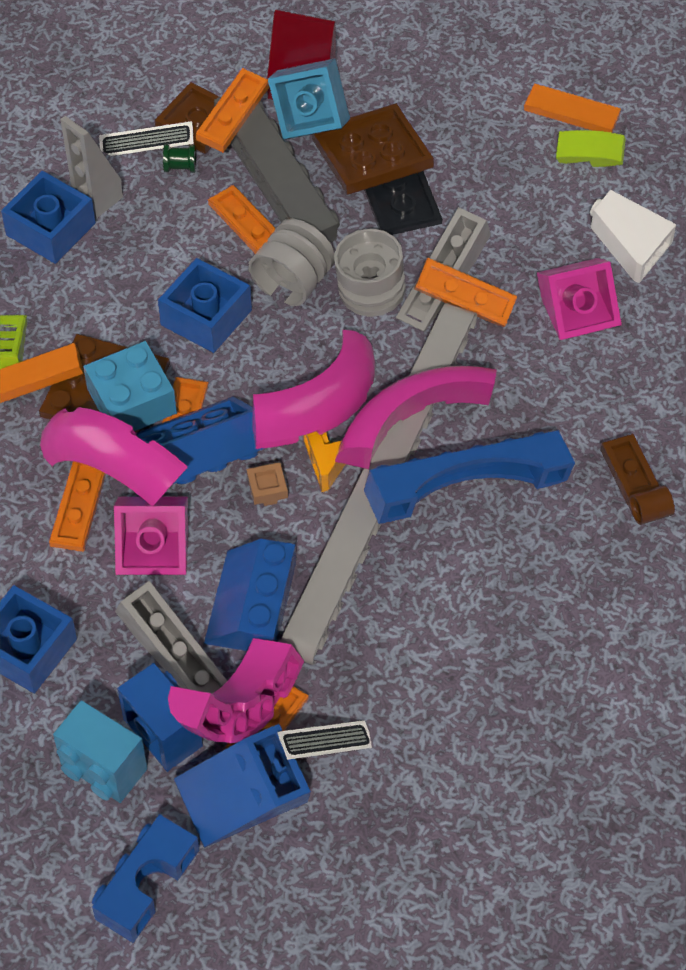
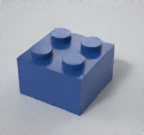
M41 171L1 210L6 236L55 264L96 223L92 198L44 171Z
M196 258L158 299L161 326L215 353L252 311L250 285Z
M13 585L0 601V674L35 694L77 640L73 618Z
M152 663L119 686L117 690L123 720L136 735L142 738L143 744L168 772L203 747L202 737L185 729L171 714L168 703L170 686H179L168 671L162 673L155 663Z

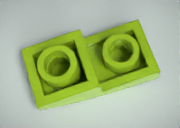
M559 131L556 159L559 163L564 164L590 161L592 167L623 165L626 138L621 134L604 131Z

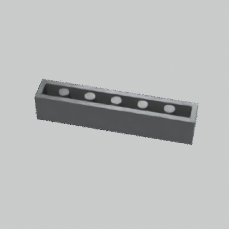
M221 97L214 99V107L221 99ZM260 100L230 144L281 222L291 218L302 220L319 230L330 243L337 240V228L340 224L336 213L327 208L322 192L317 186L313 187L309 181V175L305 166L302 163L298 164L294 158L290 143L282 140L276 122L273 118L269 119Z

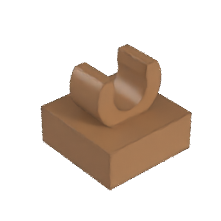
M280 462L246 469L254 505L262 503L264 506L277 504V500L288 498V490Z

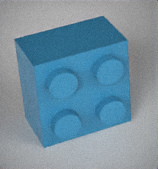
M336 59L277 70L268 78L283 139L339 129L349 121L350 116Z
M146 341L83 366L87 390L99 412L131 425L134 431L177 414L174 389Z
M82 700L53 734L57 748L56 752L59 756L63 773L74 781H79L82 778L90 783L92 791L103 800L108 801L110 798H113L121 803L147 770L142 738Z

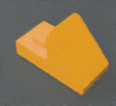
M315 431L302 437L321 492H325L330 489L346 464L335 462L342 440L329 444L326 432L319 435Z

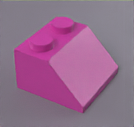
M595 258L537 272L541 298L559 340L622 325L610 261Z
M118 497L114 505L116 575H186L188 497H161L153 507L142 497Z

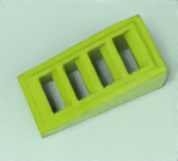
M0 315V326L14 325L6 327H17L16 331H0V338H15L14 340H0V349H12V351L0 352V369L23 361L27 315Z

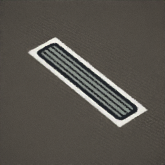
M192 121L99 135L100 150L110 156L162 149L164 144H169L170 147L194 144Z
M365 720L277 732L287 760L372 748Z

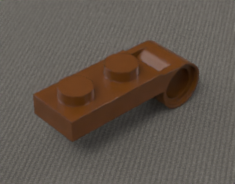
M634 434L603 442L600 451L635 521L642 525L674 515L675 505L671 492L665 485L659 486Z

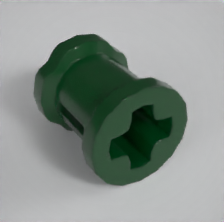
M164 144V172H169L170 169H187L190 173H195L196 145H190L189 148H172L169 144Z

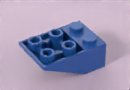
M280 724L237 742L174 778V782L204 848L308 803L311 791L296 759L287 760L277 732L282 731Z

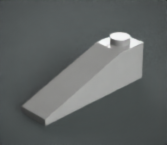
M64 116L60 120L71 187L92 198L94 215L97 219L123 198L122 181L89 132Z
M458 207L430 259L467 274L491 235L487 220ZM414 285L396 319L425 332L445 303L414 290ZM409 314V315H411V316H413V317H415V318L421 320L422 323L419 322V321H417V320H415V319H413V318H410V317H408V316H406V315Z
M150 581L120 602L115 610L117 615L138 642L174 677L181 688L212 694L227 682Z

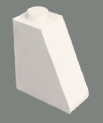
M612 190L603 199H597L591 208V229L635 282L640 283L672 244L676 224Z

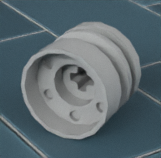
M285 219L249 261V272L254 282L264 293L271 296L276 288L281 285L293 291L284 303L290 306H300L317 287V283L324 278L326 273L335 264L334 250L327 238L314 226L298 219Z
M363 229L347 235L337 245L334 253L340 299L348 309L356 314L367 317L381 316L393 311L403 301L406 292L401 245L394 236L383 230Z

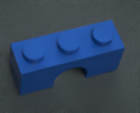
M160 814L153 824L148 823L144 826L138 836L137 846L130 855L126 853L122 856L115 868V876L108 885L103 884L97 890L92 900L95 920L132 943L135 942L156 912L153 899L139 890L141 881L147 875L156 872L165 873L178 881L200 851L197 836Z

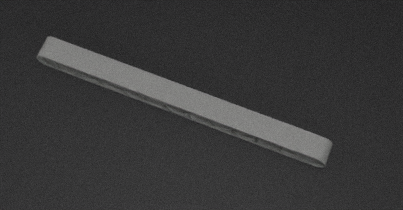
M445 303L410 375L429 369L457 366L456 358L459 353H463L466 347L470 329L475 328L477 313ZM434 404L425 406L424 410L413 414L403 421L399 420L387 432L386 437L378 446L372 458L370 468L363 469L285 629L281 643L292 644L304 662L315 665L316 661L313 659L318 649L322 650L330 634L327 631L332 620L336 621L344 604L341 600L345 592L350 591L357 577L355 571L358 564H363L370 549L368 543L372 535L376 536L381 526L364 492L369 471L381 465L391 466L405 463L411 454H415L421 442L420 434L423 428L427 429L434 414L432 413Z

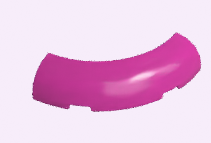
M343 330L341 351L336 360L323 373L289 389L264 394H253L252 428L256 449L297 443L299 436L315 431L321 435L337 427L359 410L366 401L367 393L375 378L373 347L366 336L356 331Z
M477 366L441 367L412 374L393 383L373 397L355 417L340 444L335 462L369 469L378 446L386 437L391 427L399 420L403 421L413 414L424 410L427 405L445 401L446 404L475 403L489 406L497 369Z
M79 407L74 412L62 409L50 419L41 434L40 446L43 457L50 465L54 466L62 461H74L94 467L126 485L152 507L188 468L175 455L156 441L152 440L147 444L138 438L131 425L92 409Z
M253 638L246 655L235 673L214 693L170 686L168 696L170 712L185 729L202 738L214 742H240L256 734L274 717L275 704L280 697L286 698L289 695L304 660L292 644Z

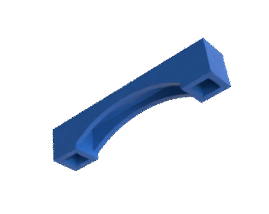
M559 430L548 433L538 432L529 437L509 438L491 445H476L467 450L447 451L434 457L414 458L401 464L378 466L369 471L364 492L378 523L382 524L411 517L415 504L438 489L462 481L482 478H505L532 483L536 489L549 487L567 481L575 461Z

